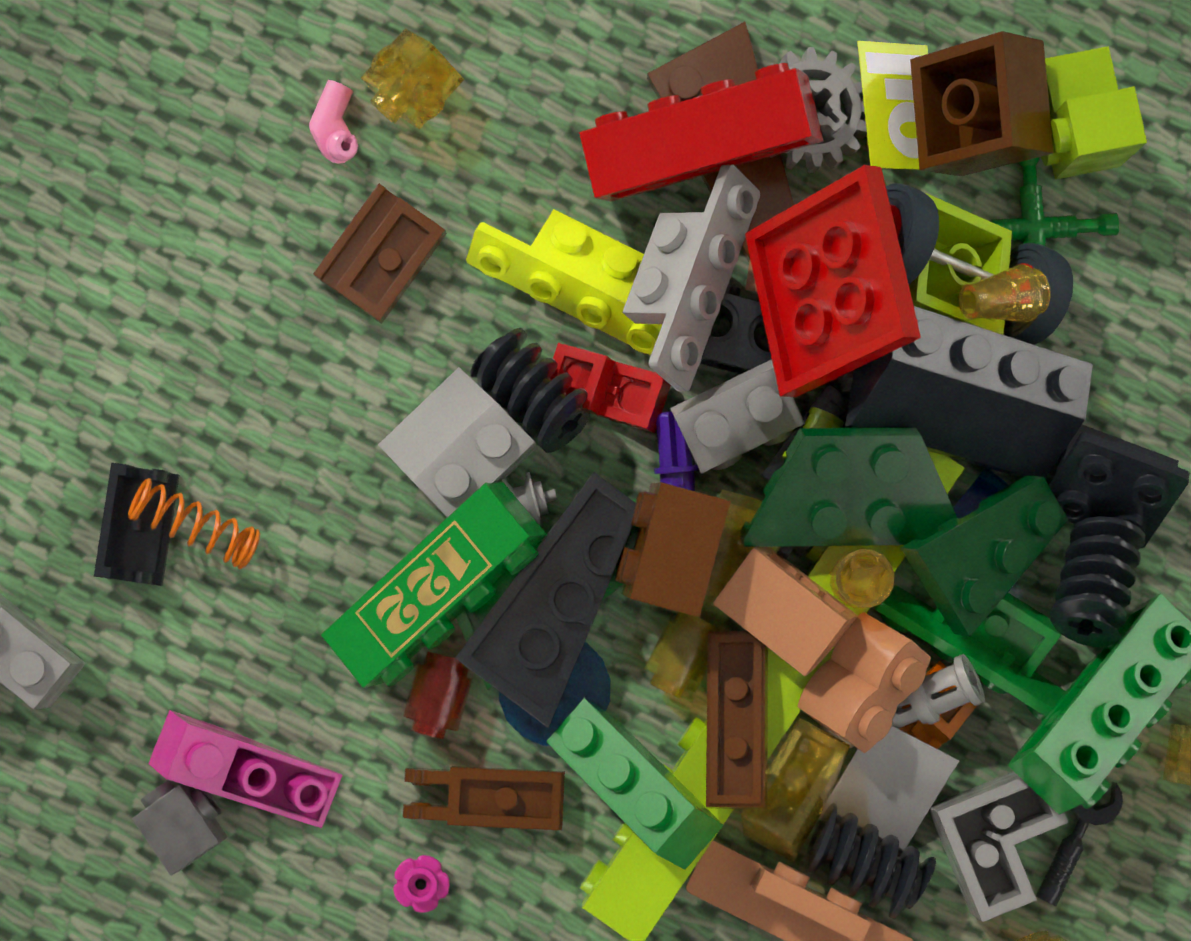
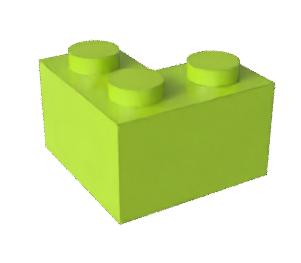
M1109 46L1045 58L1054 153L1041 156L1043 164L1045 166L1052 165L1055 180L1121 167L1147 143L1135 86L1118 89Z

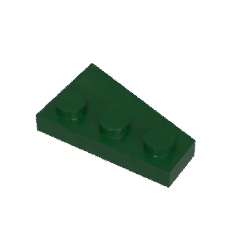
M1025 476L981 501L979 509L961 519L951 518L938 526L939 531L924 540L915 539L902 546L901 550L952 632L957 635L970 637L1064 526L1068 518L1044 477Z

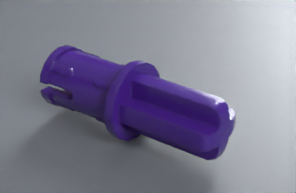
M662 412L658 415L656 422L660 468H654V474L660 475V482L695 491L694 471H699V468L692 463V453L673 413Z

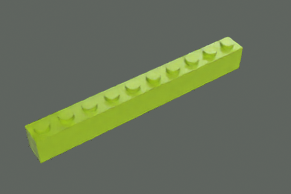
M928 451L948 494L965 468L948 456ZM904 545L811 546L806 557L812 560L813 563L805 575L855 614L859 615L862 612L867 614L905 558L901 547ZM834 647L806 676H803L768 648V758L800 713L801 709L797 706L804 688L815 672L831 659ZM695 717L677 743L679 747L685 750L673 769H670L665 764L663 765L706 807L707 719L704 722ZM707 808L723 825L734 810ZM623 822L612 839L620 847L608 865L598 860L580 886V889L587 893L582 901V908L627 940L645 941L713 839L684 870L655 854Z

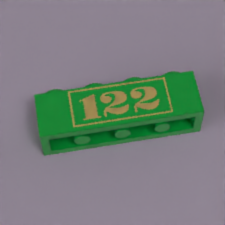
M504 482L484 483L327 628L321 636L363 688L382 683L390 687L403 679L415 667L410 659L424 646L431 650L445 641L455 631L456 628L451 622L465 609L470 613L474 612L488 602L497 592L492 584L503 574L509 571L511 575H514L532 562L538 555V551L534 546L547 534Z

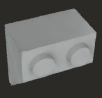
M459 367L378 444L446 517L451 515L484 483L502 482V479L513 472L537 448L535 441L490 395Z

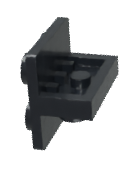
M1082 424L1060 456L1056 475L1049 487L1067 516L1068 522L1076 524L1086 518L1098 516L1115 517L1129 521L1145 533V544L1141 547L1144 548L1188 485L1190 473L1178 467L1179 460Z

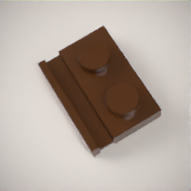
M379 183L313 275L382 324L447 233L444 228L400 197H396Z

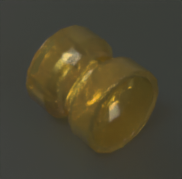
M859 549L843 555L835 562L830 573V586L834 596L844 605L851 608H871L881 604L890 596L894 587V571L891 563L883 554L872 549Z

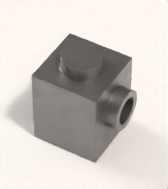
M170 780L145 795L141 802L146 809L132 818L170 876L183 870L228 838L215 817L221 814V811L211 794L183 784L175 788Z

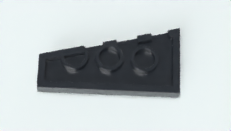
M595 472L536 549L538 555L525 568L520 570L455 657L548 728H550L619 562L623 548L633 528L631 521L636 503Z

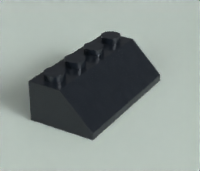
M914 306L921 338L854 370L846 427L917 428L928 451L1019 478L1025 476L1046 478L1086 419L1093 364Z

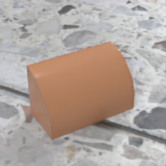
M771 547L753 548L712 603L803 676L808 675L826 657L858 617L857 614L789 561L779 556Z

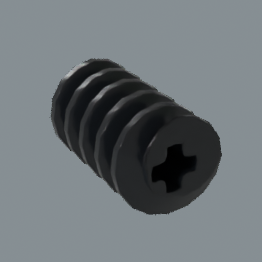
M515 328L505 336L493 341L477 357L470 370V376L477 378V384L485 392L492 393L493 399L501 407L508 408V414L515 422L523 423V430L531 438H538V445L546 453H552L572 441L585 427L590 413L589 411H583L581 407L586 402L588 393L584 388H579L567 395L566 392L573 381L572 377L568 373H562L551 380L550 378L556 371L557 362L553 358H546L536 365L543 349L538 343H531L521 349L526 341L527 333L522 328Z
M1098 516L1086 518L1076 523L1071 530L1070 545L1065 553V565L1061 568L1060 572L1061 583L1056 588V602L1050 611L1051 623L1066 638L1078 644L1092 647H1107L1117 644L1122 639L1119 631L1115 628H1120L1126 623L1127 612L1123 608L1131 603L1132 596L1128 588H1131L1136 582V572L1133 569L1140 564L1141 553L1138 550L1145 544V533L1138 526L1119 518Z
M832 803L823 814L807 849V854H809L807 872L812 875L826 863L830 866L827 883L831 886L845 874L850 876L848 895L852 897L865 885L870 887L868 906L872 908L878 905L885 897L890 898L889 917L895 919L906 908L911 909L918 902L935 871L936 858L928 857L919 865L920 852L914 846H908L898 854L899 840L894 835H887L877 844L879 832L877 826L867 824L857 833L858 818L853 813H847L836 823L838 808L835 803Z

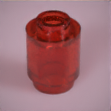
M427 651L424 664H417L403 714L404 717L414 720L411 731L444 739L446 730H459L473 678L467 677L469 668L456 658Z

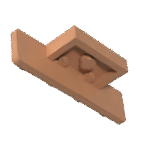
M714 840L694 867L686 884L688 893L785 941H913L909 936L860 913L859 910L863 903L834 888H830L826 896L806 886L810 879L806 874L781 862H778L775 870Z

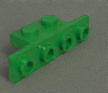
M888 581L877 597L874 608L881 613L882 619L890 627L902 633L910 631L929 643L931 650L949 663H954V657L964 654L985 686L1000 694L1009 693L1026 704L1028 710L1039 720L1043 721L1066 693L1064 689L1035 672L1060 638L1061 633L1055 629L1050 618L1007 592L970 637L954 634L937 606L935 609L891 581Z

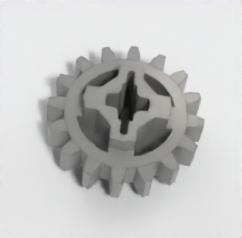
M808 47L802 55L800 62L792 51L787 52L781 59V63H788L789 69L797 68L807 74L808 77L820 79L809 80L815 106L819 109L817 115L824 140L819 142V144H812L784 152L788 154L786 160V168L792 170L800 159L806 160V167L809 173H815L821 167L823 159L831 169H834L843 161L842 153L851 157L861 147L856 138L863 139L867 135L866 121L861 120V118L865 117L864 102L860 100V96L863 94L862 83H853L850 79L856 66L850 63L842 70L836 67L837 53L831 51L824 61L817 60L814 47ZM840 97L843 101L846 115L841 112Z

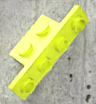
M555 209L549 215L531 246L484 222L478 225L466 258L468 264L479 269L489 277L497 278L529 294L539 302L547 303L579 319L583 324L591 328L599 329L630 345L636 351L651 356L662 324H635L622 313L643 259V253Z

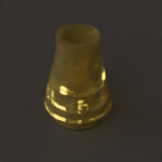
M1024 264L1016 265L977 283L966 284L959 293L960 310L970 320L986 318L1031 322L1039 314L1044 313L1050 303V286L1046 276L1036 268L1031 269Z

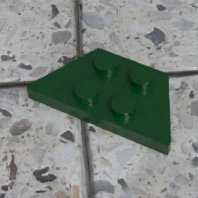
M800 428L786 451L785 463L773 473L763 490L765 498L750 523L745 521L742 526L740 539L743 547L906 545L915 539L924 540L939 531V525L951 518H957L917 428Z

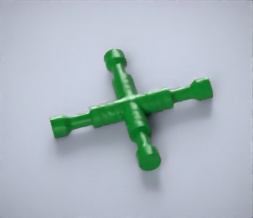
M1040 157L1019 162L1023 172V186L1019 188L1021 218L990 220V222L1012 231L1011 241L1023 240V244L1035 243L1046 246V239L1075 238L1077 233L1097 232L1102 236H1115L1119 232L1117 213L1101 214L1099 217L1091 219H1077L1076 215L1044 217L1042 186L1037 183L1036 169Z

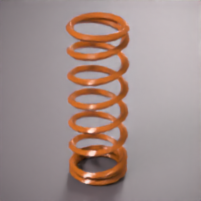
M148 478L143 481L131 503L128 512L130 520L133 519V522L137 521L150 499L157 491L161 490L159 505L151 524L152 530L156 529L169 506L179 498L177 515L169 537L173 538L186 516L193 508L197 507L196 521L187 541L188 547L193 545L196 536L210 517L215 515V526L210 542L205 550L206 555L212 552L222 532L233 523L234 528L231 542L223 561L227 563L232 556L233 567H238L240 570L247 566L260 540L259 529L255 530L251 526L238 534L239 526L235 518L227 520L220 526L221 517L218 510L210 511L202 518L203 509L199 501L191 503L184 510L185 502L182 493L174 494L166 501V489L163 484L151 489V479Z

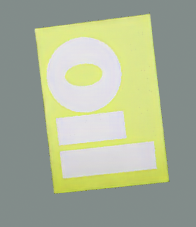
M857 41L870 166L886 169L919 170L910 59L928 54V46Z

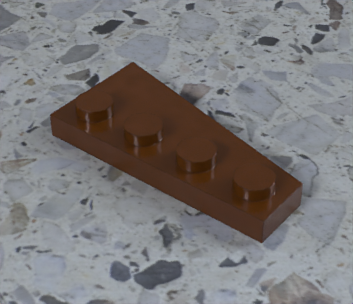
M746 22L647 73V79L658 99L679 95L682 102L702 96L700 88L716 81L733 79L736 86L756 80L755 71L758 70ZM781 154L772 158L767 157L735 166L760 191V198L748 231L794 205ZM719 171L701 176L710 194ZM745 237L741 250L744 253L747 261L750 262V256Z

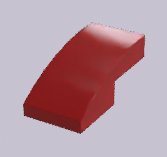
M562 343L557 344L553 359L558 365L550 379L552 380L562 373H568L573 381L566 392L567 395L576 389L584 388L588 393V397L581 407L583 411H589L591 414L652 433L656 432L657 418L663 411L671 387L668 382L656 372L616 362L606 355Z

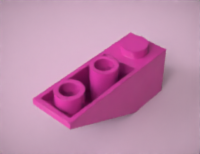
M169 710L148 763L165 779L319 828L323 827L342 778V774L219 726Z

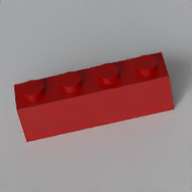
M788 63L774 64L755 71L756 80L736 86L733 79L716 81L701 87L702 96L681 102L679 95L667 96L649 102L647 104L649 111L628 117L627 111H619L596 118V127L579 132L594 197L610 202L718 172L722 165L739 166L823 142L808 75L797 68L789 69Z

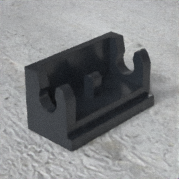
M111 462L93 577L163 586L170 541L169 533L172 528L176 500L169 506L156 529L153 530L151 529V524L159 505L161 490L157 491L150 499L137 521L133 522V519L130 520L128 512L134 496L144 480L151 479V489L163 484L166 489L167 501L171 496L177 494L179 474Z

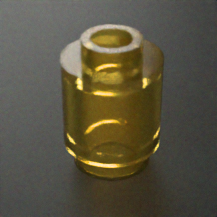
M681 612L677 613L674 621L667 620L644 668L654 673L650 685L679 699L685 689L696 694L707 671L708 631H720V629L696 616Z

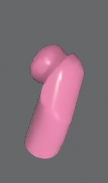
M328 80L310 120L309 130L321 154L329 161L340 164L352 159L358 150V141L355 135L350 133L342 118L353 91L341 83Z

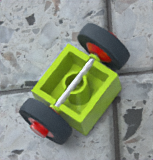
M894 183L886 186L911 297L915 307L1032 345L1042 342L1055 331L1068 310L1073 293L1072 269L1068 261L1061 254L1044 245L1025 243L1011 249L1012 231L909 185Z

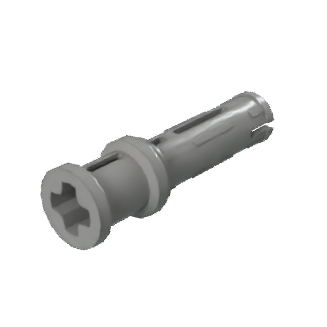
M964 654L954 657L953 665L925 676L921 686L897 706L892 719V726L899 729L918 720L923 724H934L940 721V714L969 702L974 706L984 703L985 696L982 685L969 659ZM950 686H956L955 688L947 690L943 693H938L939 691L946 689ZM909 703L911 704V706L908 708H902V706H905ZM814 725L809 728L813 747L823 761L854 747L822 725Z

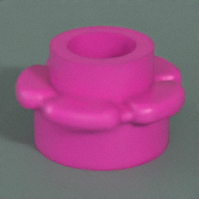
M421 855L416 860L411 858L404 860L397 867L394 874L397 884L394 885L393 892L397 901L404 907H413L419 913L429 912L437 908L440 898L443 899L447 896L450 887L449 877L447 873L442 872L441 863L434 857ZM422 878L426 881L424 889L416 887L415 882L417 879Z

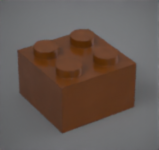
M1001 31L910 59L919 170L965 176L1054 153L1043 40Z
M662 482L651 483L649 492L639 491L631 525L639 527L634 549L623 548L615 581L624 584L621 594L633 600L700 617L731 501Z

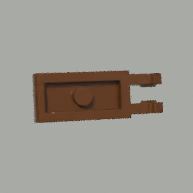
M451 766L450 770L405 768V782H411L413 785L420 786L448 784L449 795L448 806L431 805L429 802L403 804V818L447 821V825L562 830L565 771Z

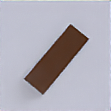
M708 631L706 807L709 809H767L768 647L748 631Z

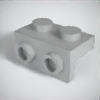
M772 359L670 408L701 474L710 469L722 470L737 463L743 453L762 444L766 446L778 444L790 437L793 429L805 424L794 398L780 397Z

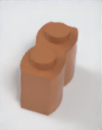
M862 612L835 645L831 659L824 663L811 677L801 694L797 707L817 723L861 752L866 753L888 734L897 706L921 686L931 657L911 639Z

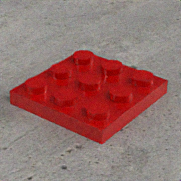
M863 165L745 233L780 397H798L921 338L881 167Z

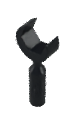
M1112 782L1110 802L1094 809L1091 807L1085 809L1082 805L1071 809L1073 814L1079 818L1072 834L1062 839L1036 897L1057 906L1068 883V879H1070V875L1073 873L1077 861L1084 850L1082 838L1089 823L1093 825L1107 824L1114 820L1121 811L1123 796L1116 782Z

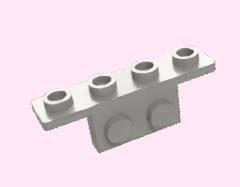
M734 165L721 166L704 212L659 214L622 312L635 324H662L649 359V367L678 391H689L733 269L738 261L745 233L748 231L760 198V191Z

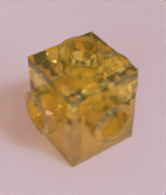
M406 28L390 45L385 46L375 55L371 67L361 77L364 83L375 93L370 100L371 104L383 116L394 124L402 118L418 129H421L428 120L440 113L445 105V101L464 81V78L431 42Z

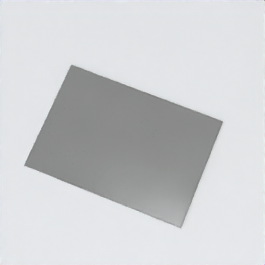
M891 726L888 734L866 753L857 749L817 818L821 820L827 808L832 803H835L838 808L836 823L847 813H853L858 818L857 833L867 824H873L879 830L877 844L887 835H894L899 840V854L909 844L959 760Z

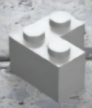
M0 594V683L33 710L50 708L86 663Z
M1014 771L936 802L929 809L930 816L970 914L981 922H985L1037 900L1015 844L1067 824L1068 820L1065 813L1059 815Z

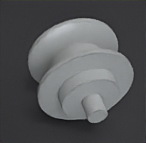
M527 472L525 483L522 486L513 488L505 478L502 479V482L505 483L540 527H544L541 516L549 514L546 503L557 500L555 490L543 492L541 481L532 483L530 472Z

